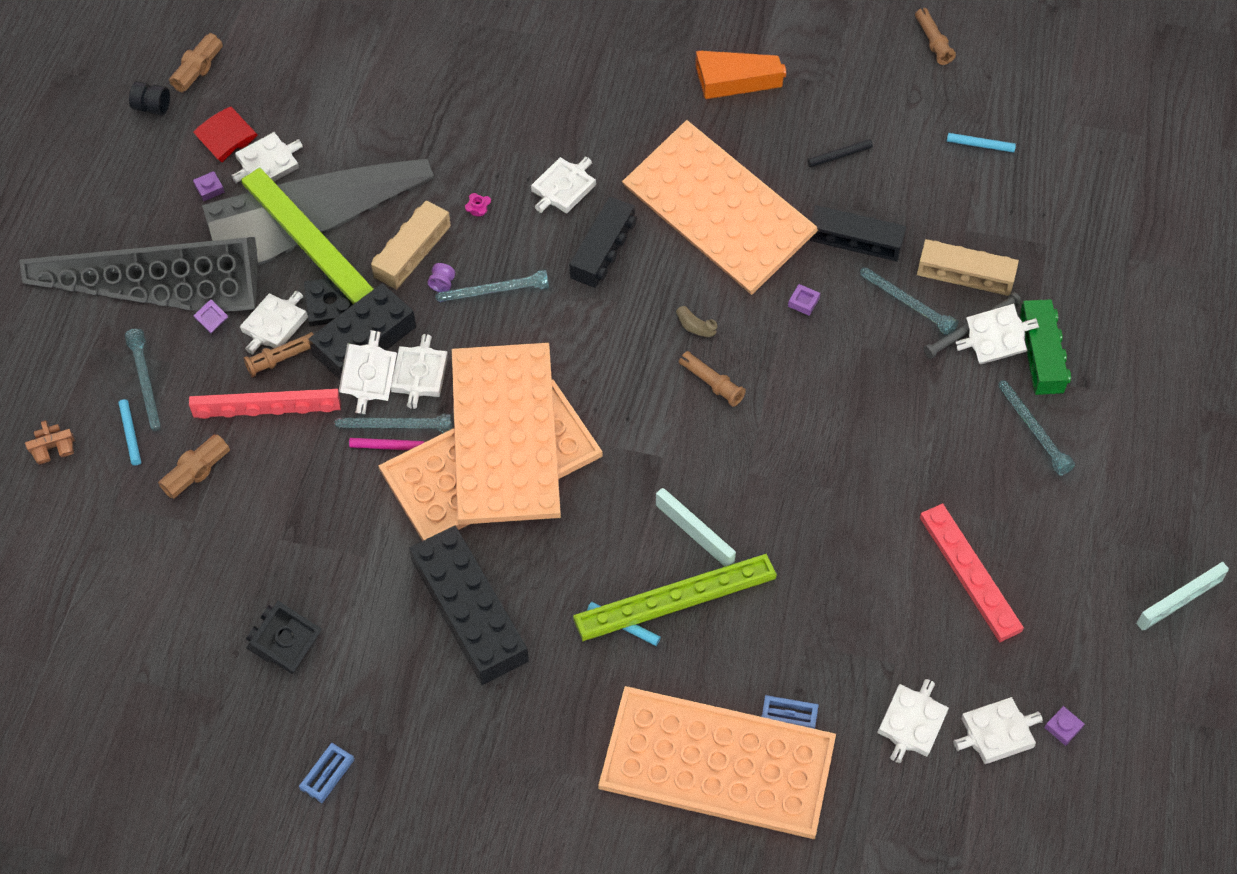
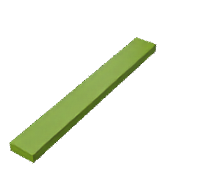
M260 167L241 179L245 188L353 304L373 290L370 284Z
M763 554L573 615V620L583 642L774 580L777 574L767 554Z

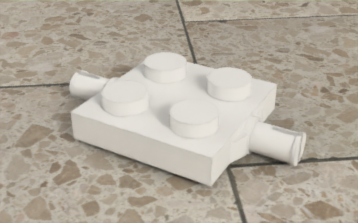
M275 132L235 153L243 169L232 174V179L237 183L260 167L275 182L299 169L298 162L292 156V153L303 148L302 143L297 139L291 144L286 145L278 138Z
M560 157L531 185L532 192L542 197V200L535 205L536 210L542 213L549 205H553L567 214L596 186V179L585 172L592 164V161L584 157L576 165Z
M295 291L288 300H282L269 293L241 324L242 332L253 338L245 348L248 353L253 355L261 345L276 348L285 344L308 318L307 312L296 307V304L303 298L300 292Z
M1007 305L967 317L970 338L956 341L958 351L973 347L979 364H985L1027 352L1024 340L1025 331L1039 328L1036 318L1022 322L1017 315L1015 305Z
M370 330L368 345L359 346L347 343L338 392L352 394L357 397L358 402L355 412L360 414H366L368 400L380 399L388 401L397 353L378 347L381 333L378 331Z
M426 334L422 335L420 346L412 348L399 347L392 378L391 392L408 394L407 407L412 408L413 405V409L417 408L419 396L440 397L448 353L447 351L430 348L432 337L428 334L427 337Z
M925 679L920 692L913 691L899 684L877 733L889 738L896 744L890 758L894 761L899 752L895 761L897 763H901L906 750L916 751L926 757L930 753L949 709L929 697L935 686L933 681L929 684L930 680Z
M1011 697L963 713L961 719L967 729L968 736L955 739L954 746L957 751L972 746L980 754L984 764H988L1034 748L1036 742L1029 730V726L1042 723L1043 719L1039 711L1023 716Z

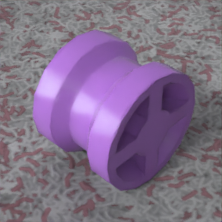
M434 264L432 268L433 275L429 277L428 285L437 292H448L451 288L450 281L455 276V270L447 264Z

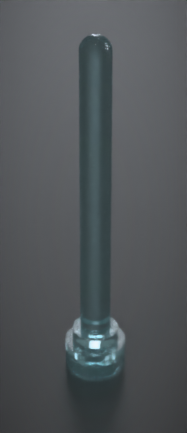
M866 267L860 270V274L935 322L939 331L947 336L955 331L959 321L951 315L942 316Z
M546 269L538 270L531 277L439 292L436 294V300L442 302L529 286L539 287L540 289L549 288Z
M131 329L124 335L126 345L133 350L150 428L153 431H158L160 429V422L142 349L146 342L144 332L141 329Z
M1001 380L998 384L999 388L1053 458L1054 470L1059 476L1070 472L1075 467V462L1069 455H1065V453H1061L1009 383Z
M441 414V416L436 418H337L334 424L339 428H436L437 431L445 433L453 429V415Z

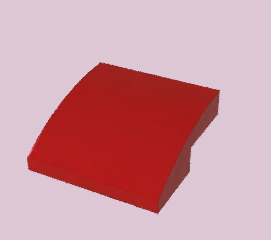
M232 107L215 114L193 132L221 163L237 148L243 149L247 147L258 136Z

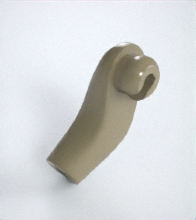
M681 306L676 310L682 326L687 331L703 337H712L716 334V321L712 319L706 320V322L702 321L686 306Z

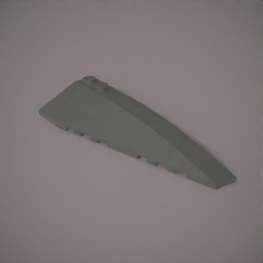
M428 159L336 171L282 183L277 186L321 233H328L359 217V213L367 209L371 211L377 208L379 203L387 199L391 201L397 198L400 192L404 190L410 191L434 179V175ZM250 192L202 205L213 241L255 237L258 265L271 262L276 259V255L284 251L288 253L295 249L294 246L298 245Z
M255 237L19 260L22 283L195 311H199L209 300H212L223 312L256 309L258 258Z

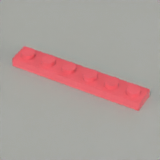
M338 389L189 396V407L194 418L206 419L217 416L281 415L283 413L295 412L304 414L314 411L332 412L333 410H341V400Z
M942 503L920 514L922 523L999 643L1021 633L1024 627L944 504Z

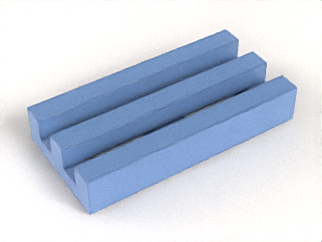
M765 695L762 717L815 729L819 704ZM769 705L812 712V714L809 715L797 713L791 710L769 708Z
M331 743L299 785L300 790L304 793L307 792L309 796L315 797L320 803H323L355 760L354 756ZM334 753H337L336 757L325 769V771L322 773L321 777L318 779L315 785L311 788V783L314 781V779L317 777V775L320 773V771L323 769V767L326 765V763L329 761ZM345 758L343 762L340 764V766L337 768V770L334 772V774L331 776V778L328 780V782L325 784V786L322 788V790L318 792L320 788L323 786V784L326 782V780L329 778V776L332 774V772L335 770V768L338 766V764L341 762V760Z

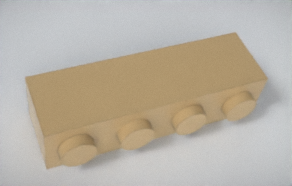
M427 200L421 207L416 208L409 221L404 223L396 236L387 242L384 250L373 258L371 266L374 278L397 290L451 227L449 212Z
M925 239L917 275L1009 296L1019 260Z

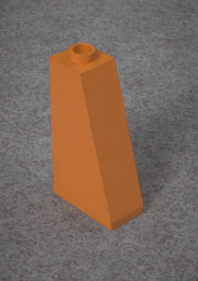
M696 51L695 67L705 99L780 88L783 85V78L786 77V68L784 64H781L779 56Z

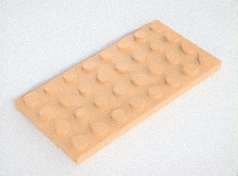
M688 120L622 181L628 190L751 295L818 231L817 226Z
M549 343L452 349L458 524L561 518Z
M552 379L558 479L603 457V453ZM455 428L378 465L381 474L422 541L456 525L457 529L460 530L469 525L458 524Z
M625 686L602 770L599 789L815 839L836 734Z

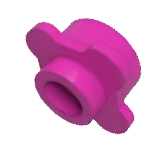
M472 193L469 196L468 204L465 205V210L474 216L486 214L488 210L487 205L491 203L490 197H482L477 193Z

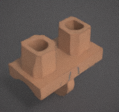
M47 420L41 422L43 429L34 431V435L38 439L25 442L27 450L33 455L38 464L51 461L48 449L57 447L60 457L74 454L73 441H75V438L70 429L61 431L59 424L49 427Z

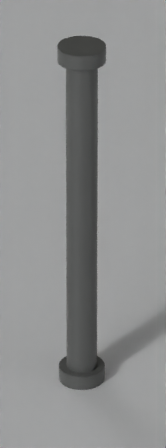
M1013 292L1008 296V299L990 310L1011 304L1017 307L1021 305L1022 301L1020 296ZM968 323L934 344L924 346L923 350L926 356L930 359L936 357L937 352L969 334L970 328Z

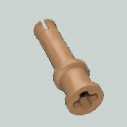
M923 8V11L919 9L915 13V17L930 41L929 48L932 52H935L937 62L940 65L952 62L956 53L949 47L947 37L941 35L927 8Z
M310 332L272 350L265 348L257 355L250 358L248 356L244 357V363L251 377H254L256 373L262 370L275 368L277 366L276 363L311 349L309 338L314 334Z
M689 351L682 355L686 359L680 358L679 364L710 385L713 393L726 398L732 407L741 402L746 393L745 388L736 386L727 375H719Z

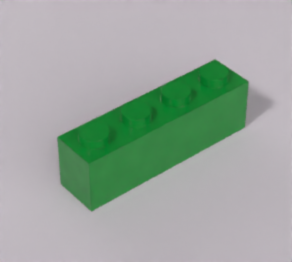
M1052 299L1023 301L1019 313L1020 320L1025 322L1036 318L1039 328L1025 331L1024 339L1035 395L1064 393L1067 384L1071 382L1070 369H1066L1065 365L1067 354L1066 350L1062 349L1061 346L1062 330L1057 327L1058 311L1053 308Z

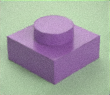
M214 171L193 180L203 201L224 193L223 186Z
M799 284L789 300L788 307L810 316L820 299V293Z
M209 300L194 315V318L211 334L228 316L212 300Z
M1063 706L1048 721L1045 729L1066 746L1083 728L1084 723Z

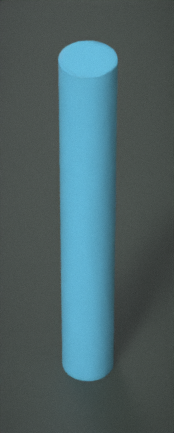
M948 133L947 142L1013 153L1016 147L1015 143Z
M123 399L119 401V408L132 465L141 464V458L129 402Z
M591 602L587 611L601 606ZM637 624L623 628V630L657 646L661 638Z

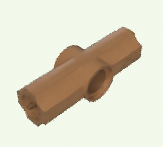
M209 33L193 51L187 50L182 57L180 67L170 77V84L177 91L183 93L199 75H206L211 67V60L223 47L222 41L216 35Z
M214 434L195 451H186L179 458L177 466L158 482L160 488L167 496L174 499L194 481L197 483L203 481L209 475L211 467L230 451L229 446L218 434Z

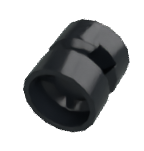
M139 81L133 83L129 93L131 109L143 112L148 110L149 113L162 116L166 114L170 104V90L168 87L159 85L149 86L148 83Z

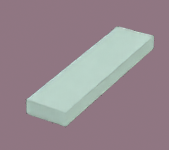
M662 488L656 493V506L724 567L735 564V550L667 490Z
M1224 562L1216 565L1143 611L1136 624L1142 631L1148 629L1222 582L1229 568Z

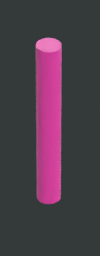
M350 438L349 447L411 450L425 442Z

